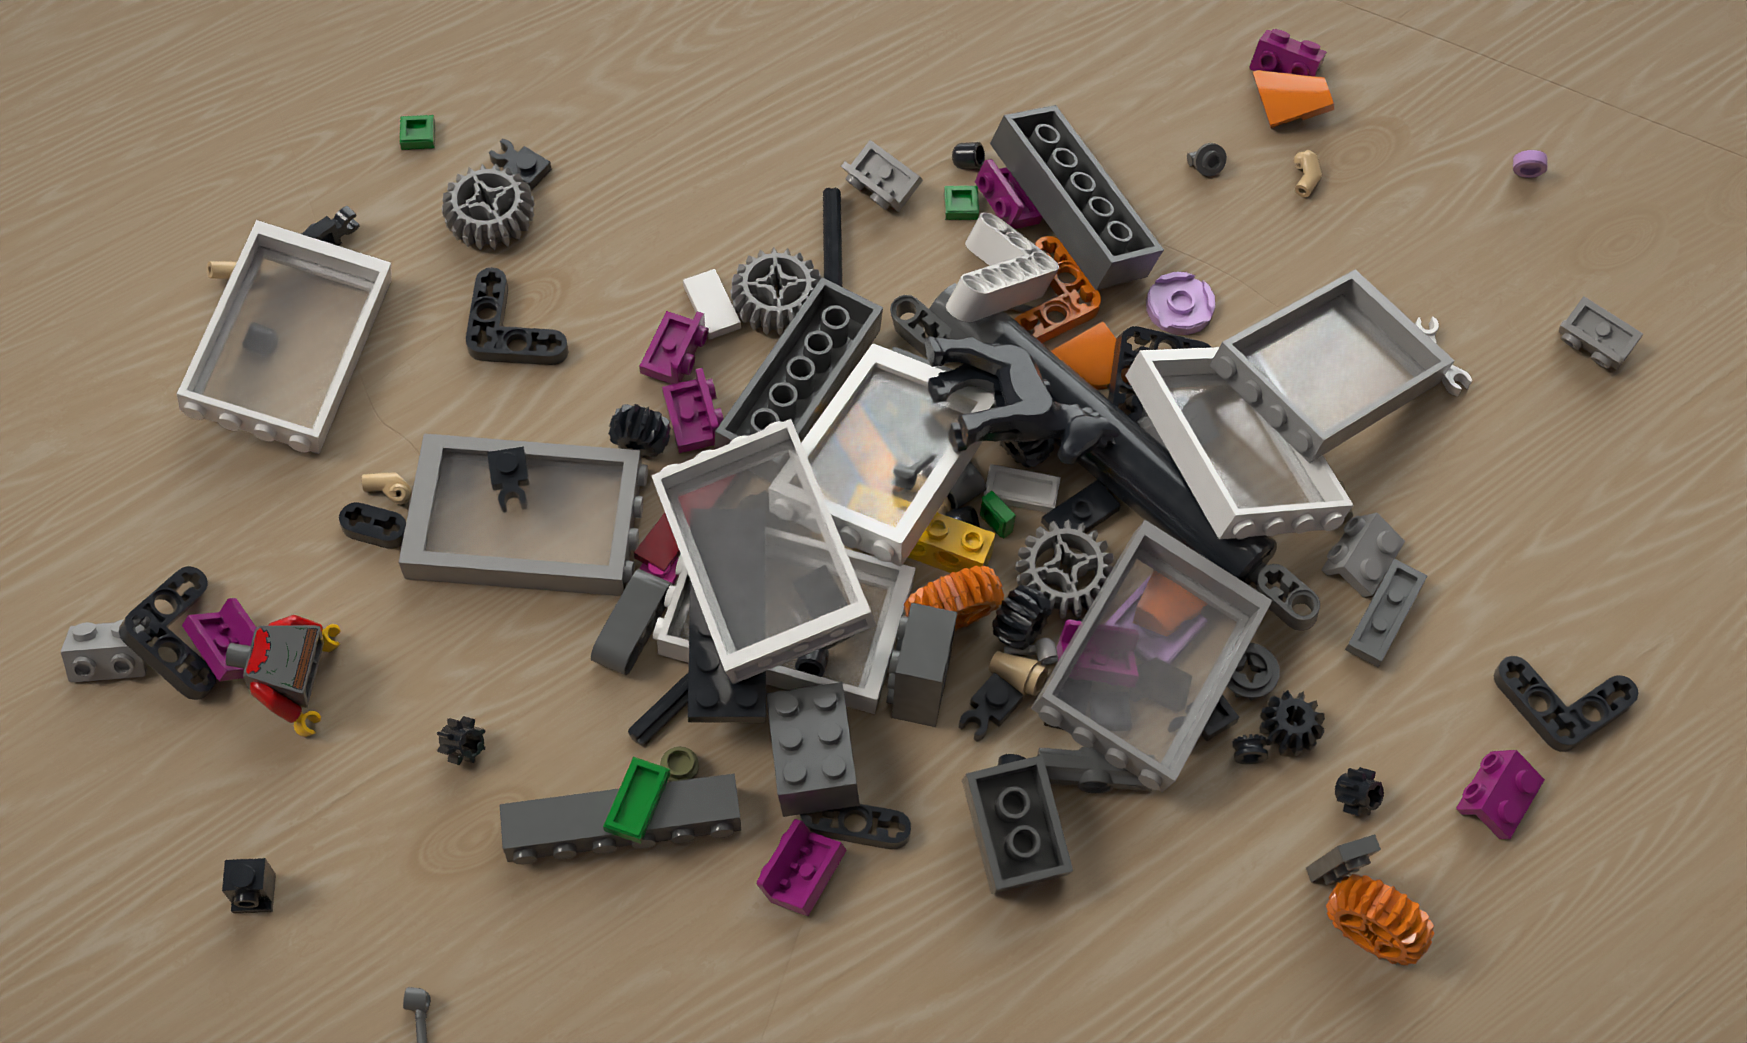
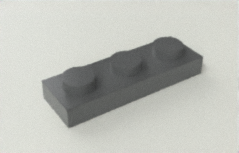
M1394 559L1345 650L1379 668L1427 575Z
M1376 835L1339 845L1307 866L1306 870L1311 883L1324 879L1326 885L1341 881L1344 876L1358 872L1359 868L1371 864L1369 857L1381 850Z

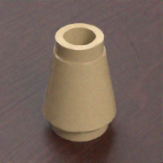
M1000 651L994 654L989 665L990 672H995L1024 696L1028 694L1036 696L1041 691L1048 674V669L1041 666L1040 661Z

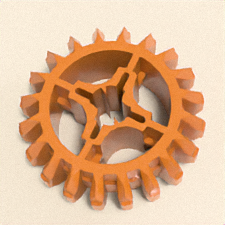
M988 566L964 568L961 571L952 572L944 577L940 576L939 579L928 582L926 586L918 588L916 593L911 594L903 604L905 615L909 616L911 603L957 612L955 631L962 627H968L969 624L977 622L981 618L990 615L992 611L997 610L999 605L1002 604V600H1004L1003 586L994 570Z
M1352 874L1350 877L1344 876L1329 896V901L1326 905L1327 915L1333 921L1334 927L1341 930L1344 937L1349 938L1354 944L1360 946L1365 951L1376 955L1378 959H1387L1391 964H1396L1397 962L1407 966L1408 964H1416L1432 944L1431 940L1435 934L1433 931L1434 925L1429 920L1428 914L1419 909L1418 903L1412 902L1407 898V894L1400 893L1394 886L1390 887L1384 884L1381 879L1375 881L1367 875L1361 877L1356 874Z

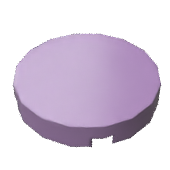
M1172 272L1162 275L1150 287L1146 298V310L1151 321L1161 330L1174 335H1190L1201 331L1209 324L1215 310V295L1210 286L1203 280L1201 283L1199 280L1194 279L1195 275L1187 272Z

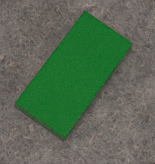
M633 756L603 825L604 831L641 844L670 777V769Z

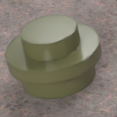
M678 746L669 749L664 753L660 761V766L670 769L671 774L668 782L694 779L699 770L696 754L686 747Z

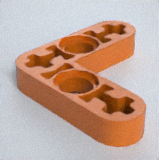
M1053 236L1041 237L1036 241L1035 245L1042 251L1046 250L1048 252L1046 254L1050 257L1049 253L1055 252L1054 260L1058 263L1059 269L1050 286L1058 296L1018 315L1014 319L1027 331L1033 329L1032 335L1041 343L1097 316L1101 304L1099 291L1094 289L1060 240ZM1067 272L1072 274L1076 280L1072 283H1063L1057 276L1060 273ZM1081 298L1085 303L1090 301L1091 305L1079 304V299ZM1052 311H1058L1065 316V320L1059 323L1052 322L1047 318V314Z

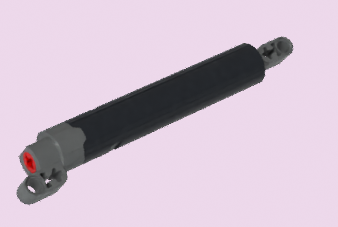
M956 283L941 292L930 308H927L912 295H901L894 299L890 312L895 331L926 358L925 333L929 337L944 339L973 337L982 343L993 344L996 342L1002 345H1014L1026 350L1038 366L1042 378L1048 380L1051 387V397L1054 402L1066 405L1078 404L1080 408H1091L1093 412L1099 413L1100 417L1106 418L1120 430V435L1114 437L1115 446L1097 447L1092 452L1081 456L1077 462L1141 518L1247 585H1250L1252 582L1257 585L1256 590L1273 600L1268 609L1294 630L1304 631L1314 626L1320 609L1319 597L1287 568L1279 564L1267 565L1277 550L1276 541L1266 535L1246 537L1244 539H1219L1168 449L1063 360L1055 356L1044 344L1005 311L974 322H964L955 318L947 311L946 304L957 285ZM905 313L915 314L914 317L908 320L900 318ZM1054 438L1055 443L1061 447V439ZM1267 582L1271 585L1276 582L1280 583V589L1276 586L1271 589L1267 588ZM1296 604H1305L1311 609L1312 613L1301 616L1296 614L1292 607Z

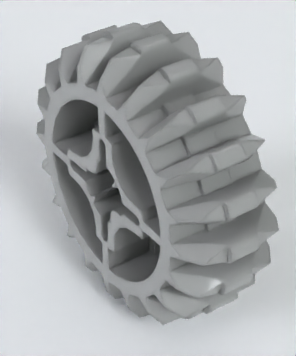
M482 164L480 170L473 171L471 168H468V175L457 174L456 183H448V192L443 193L442 214L449 231L453 232L456 240L463 239L467 247L475 242L480 251L485 244H490L494 250L497 243L501 242L508 247L510 238L520 240L521 231H528L529 221H532L534 217L533 206L535 204L534 198L531 196L530 187L527 182H523L520 173L513 175L509 167L500 171L497 164L492 169H486Z
M773 247L771 254H765L760 249L757 259L748 255L746 265L739 264L737 274L733 275L732 289L730 290L733 307L736 313H740V319L743 323L750 322L753 331L763 327V331L767 336L771 329L777 330L781 337L784 329L788 327L820 281L821 275L818 269H814L812 260L803 261L801 252L791 256L788 248L784 253H778L775 247ZM775 285L778 286L779 298L776 296Z
M1069 519L1065 521L1063 529H1059L1058 524L1053 521L1050 523L1049 532L1040 526L1036 529L1037 538L1031 535L1027 536L1025 540L1027 547H1021L1018 552V556L1022 560L1017 561L1015 565V570L1021 573L1017 576V584L1026 585L1042 592L1046 598L1051 600V613L1053 608L1060 609L1059 616L1061 619L1066 617L1067 610L1069 609L1072 610L1076 618L1081 616L1082 606L1087 611L1089 610L1112 571L1113 567L1110 564L1114 560L1113 553H1104L1108 547L1107 541L1096 543L1098 537L1097 530L1090 532L1088 535L1085 534L1084 523H1081L1077 530L1071 529L1072 524ZM1068 547L1078 549L1084 554L1073 553ZM1053 548V560L1045 562L1044 567L1036 568L1035 563L1039 556L1048 549ZM1061 561L1063 565L1068 566L1067 570L1070 567L1072 568L1070 578L1068 573H1063V569L1059 571ZM1094 570V580L1086 588L1077 591V579L1086 576L1087 571ZM1047 584L1058 585L1063 592L1055 591L1048 587Z

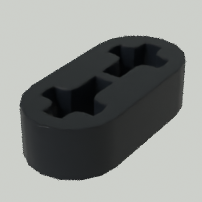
M359 502L350 503L340 511L339 522L347 537L387 549H395L402 546L406 521L401 514ZM359 516L363 517L364 522H357L355 526L351 525L350 520H357ZM393 525H396L398 532L392 531L387 536L384 529H391Z

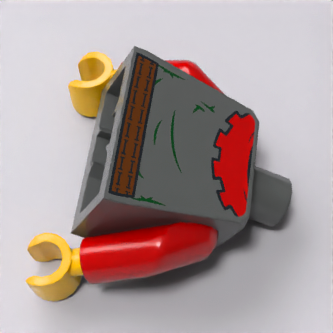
M291 615L271 622L268 626L256 627L251 646L230 643L226 653V665L244 668L243 677L251 695L272 713L289 723L294 722L296 733L307 737L315 734V731L306 726L305 720L308 719L313 723H318L321 721V716L316 711L303 713L301 707L308 708L322 651L331 652L340 645L338 641H332L329 636L336 637L341 633V630L336 624H330L323 629L320 623L298 615Z

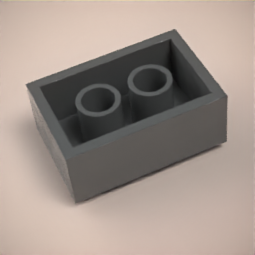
M911 603L909 616L901 615L897 632L898 641L896 650H893L891 656L890 675L887 686L889 689L886 703L893 704L891 718L936 727L951 660L957 612Z
M838 682L766 693L777 793L783 817L860 806L843 683Z
M1042 755L965 774L962 783L991 894L1067 876L1073 872Z

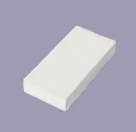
M715 269L683 280V287L695 312L704 313L705 327L709 328V340L741 329V322Z
M990 464L984 495L992 490L1006 505L1048 513L1055 508L1061 477Z

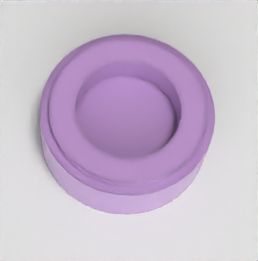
M1522 151L1513 158V171L1518 176L1533 178L1547 171V155L1541 151Z

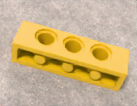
M858 484L848 508L896 527L911 503ZM936 512L908 558L949 573L958 572L964 568L970 569L974 566H987L993 553L996 533Z

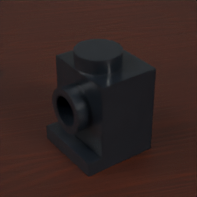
M266 858L225 860L222 892L231 902L232 913L273 912L276 873Z

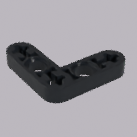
M494 267L481 270L475 279L466 332V345L470 356L475 360L537 365H558L562 363L569 353L565 335L553 329L503 326L508 297L506 275L503 271ZM495 281L497 284L493 286V297H490L487 286H490L491 282ZM485 308L497 311L496 315L488 320L478 317L479 312ZM481 331L486 332L488 342H485L484 347L477 346L482 340ZM520 339L527 343L526 347L520 351H512L508 348L509 343L513 340ZM534 341L538 343V345H536L537 351H534ZM552 343H556L557 346L554 348V351H547V348H550Z
M1139 326L1127 328L1117 337L1115 342L1108 399L1119 407L1125 402L1126 394L1133 393L1134 395L1126 399V409L1131 411V414L1128 416L1136 422L1142 415L1143 405L1132 386L1127 385L1122 380V369L1131 367L1140 350H1158L1160 343H1167L1172 349L1212 348L1209 344ZM1134 337V342L1143 346L1133 351L1132 344L1127 343V340ZM1151 341V343H1150V345H1149V348H1148V347H1144L1146 344H1148V343Z
M186 566L176 571L128 613L119 626V635L121 640L183 696L188 699L199 700L206 697L216 684L217 677L206 661L168 628L200 599L208 586L207 577L201 570ZM189 581L193 583L194 587L187 589L182 596L179 595L177 591L183 583L185 584ZM160 599L166 600L172 605L173 613L163 614L159 612L155 607V601ZM139 625H142L145 628L144 631H140L139 633H136L132 629L133 627H137ZM154 637H157L158 639L155 644L150 647L148 645L149 641L151 642ZM161 647L172 649L177 655V661L166 662L159 656L158 649ZM185 662L188 666L179 673L178 669ZM199 676L203 681L194 685L190 680Z
M1508 656L1504 658L1494 672V682L1541 738L1552 749L1559 752L1572 750L1628 711L1637 700L1639 694L1636 684L1630 678L1616 675L1567 707L1532 666L1521 657ZM1516 670L1520 674L1518 678L1513 677L1509 679L1506 676L1508 671L1511 673ZM1527 684H1529L1530 687L1524 692V694H1521L1519 692L1520 689H1524L1527 686ZM1621 690L1625 693L1624 697L1617 698L1610 705L1606 701L1614 691L1618 692ZM1529 697H1542L1547 703V710L1544 712L1534 710L1529 704ZM1585 705L1595 707L1600 713V720L1590 721L1586 719L1582 714V707ZM1552 713H1555L1557 715L1554 720L1552 718L1549 723L1545 722L1551 716ZM1566 728L1569 730L1570 734L1568 736L1560 737L1556 733L1558 729L1563 730Z
M865 804L822 811V815L827 818H821L819 824L812 823L810 815L800 814V820L804 822L810 832L830 839L885 849L902 848L908 843L911 834V822L903 812ZM834 811L840 812L838 828H832ZM852 814H858L865 819L866 826L859 832H852L845 827V819ZM873 818H878L876 835L870 834ZM891 822L898 823L899 830L904 831L898 832L896 838L889 837L888 830L883 829L889 828Z

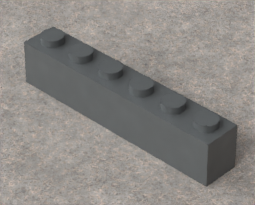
M735 773L667 782L641 844L604 831L603 825L619 789L499 804L502 847L507 862L514 861L516 864L524 865L536 862L537 858L553 856L556 859H569L575 857L578 852L593 851L596 854H607L614 852L616 847L632 845L633 848L644 849L654 846L656 842L668 840L681 844L691 842L698 836L711 835L713 838L729 837L734 832L741 831Z

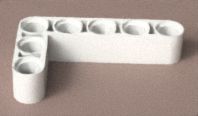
M981 213L965 245L989 266L963 274L946 304V309L952 316L961 321L974 322L1039 299L1045 294L1059 269V265L1053 258L1002 219L990 213Z

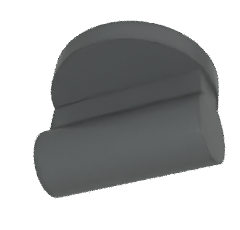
M1216 143L1204 144L1197 151L1187 153L1188 164L1190 166L1194 165L1196 170L1205 176L1218 174L1224 168L1227 160L1225 150Z

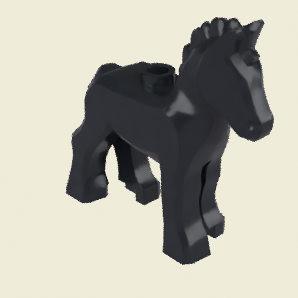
M928 337L925 339L926 356L931 367H941L946 363L952 362L963 363L953 370L939 372L938 377L929 378L928 391L933 404L946 402L952 393L972 386L988 390L994 396L996 408L959 415L958 422L951 423L948 439L954 452L966 451L970 445L979 441L997 442L1011 440L1030 442L1058 438L1061 439V447L1057 454L1060 461L1064 464H1074L1081 456L1092 452L1097 447L1105 448L1106 446L1113 447L1116 445L1114 437L1120 435V430L1106 418L1100 417L1099 413L1093 412L1091 408H1080L1078 404L1066 405L1053 401L1048 380L1042 378L1038 366L1026 350L1014 345H1002L996 342L993 344L982 343L973 337L965 339Z

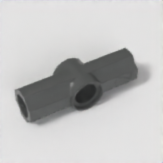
M1081 747L1079 750L1038 749L1037 756H1043L1050 784L1078 786V789L1086 793H1106L1113 788L1153 790L1144 786L1136 775L1125 768L1121 769L1111 765L1103 754L1092 747Z

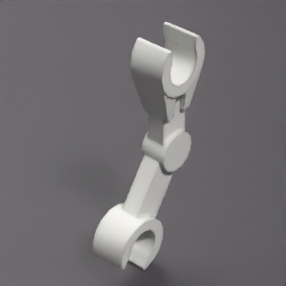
M1418 317L1415 325L1436 343L1435 334L1439 328L1437 319L1432 317L1429 322L1430 330H1426L1421 326V319ZM1452 365L1441 381L1450 394L1459 396L1462 388L1454 381L1461 382L1468 389L1472 379L1469 373Z

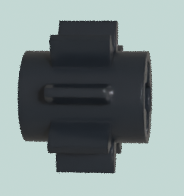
M463 716L460 721L448 718V725L437 732L440 744L437 752L448 755V762L460 765L463 760L475 763V757L486 748L483 734L486 732L485 729L474 726L475 719Z
M1361 767L1358 770L1349 768L1348 773H1344L1338 778L1335 785V796L1338 802L1345 803L1343 812L1358 817L1361 813L1370 815L1371 810H1376L1381 805L1384 797V788L1382 782L1374 780L1375 771Z

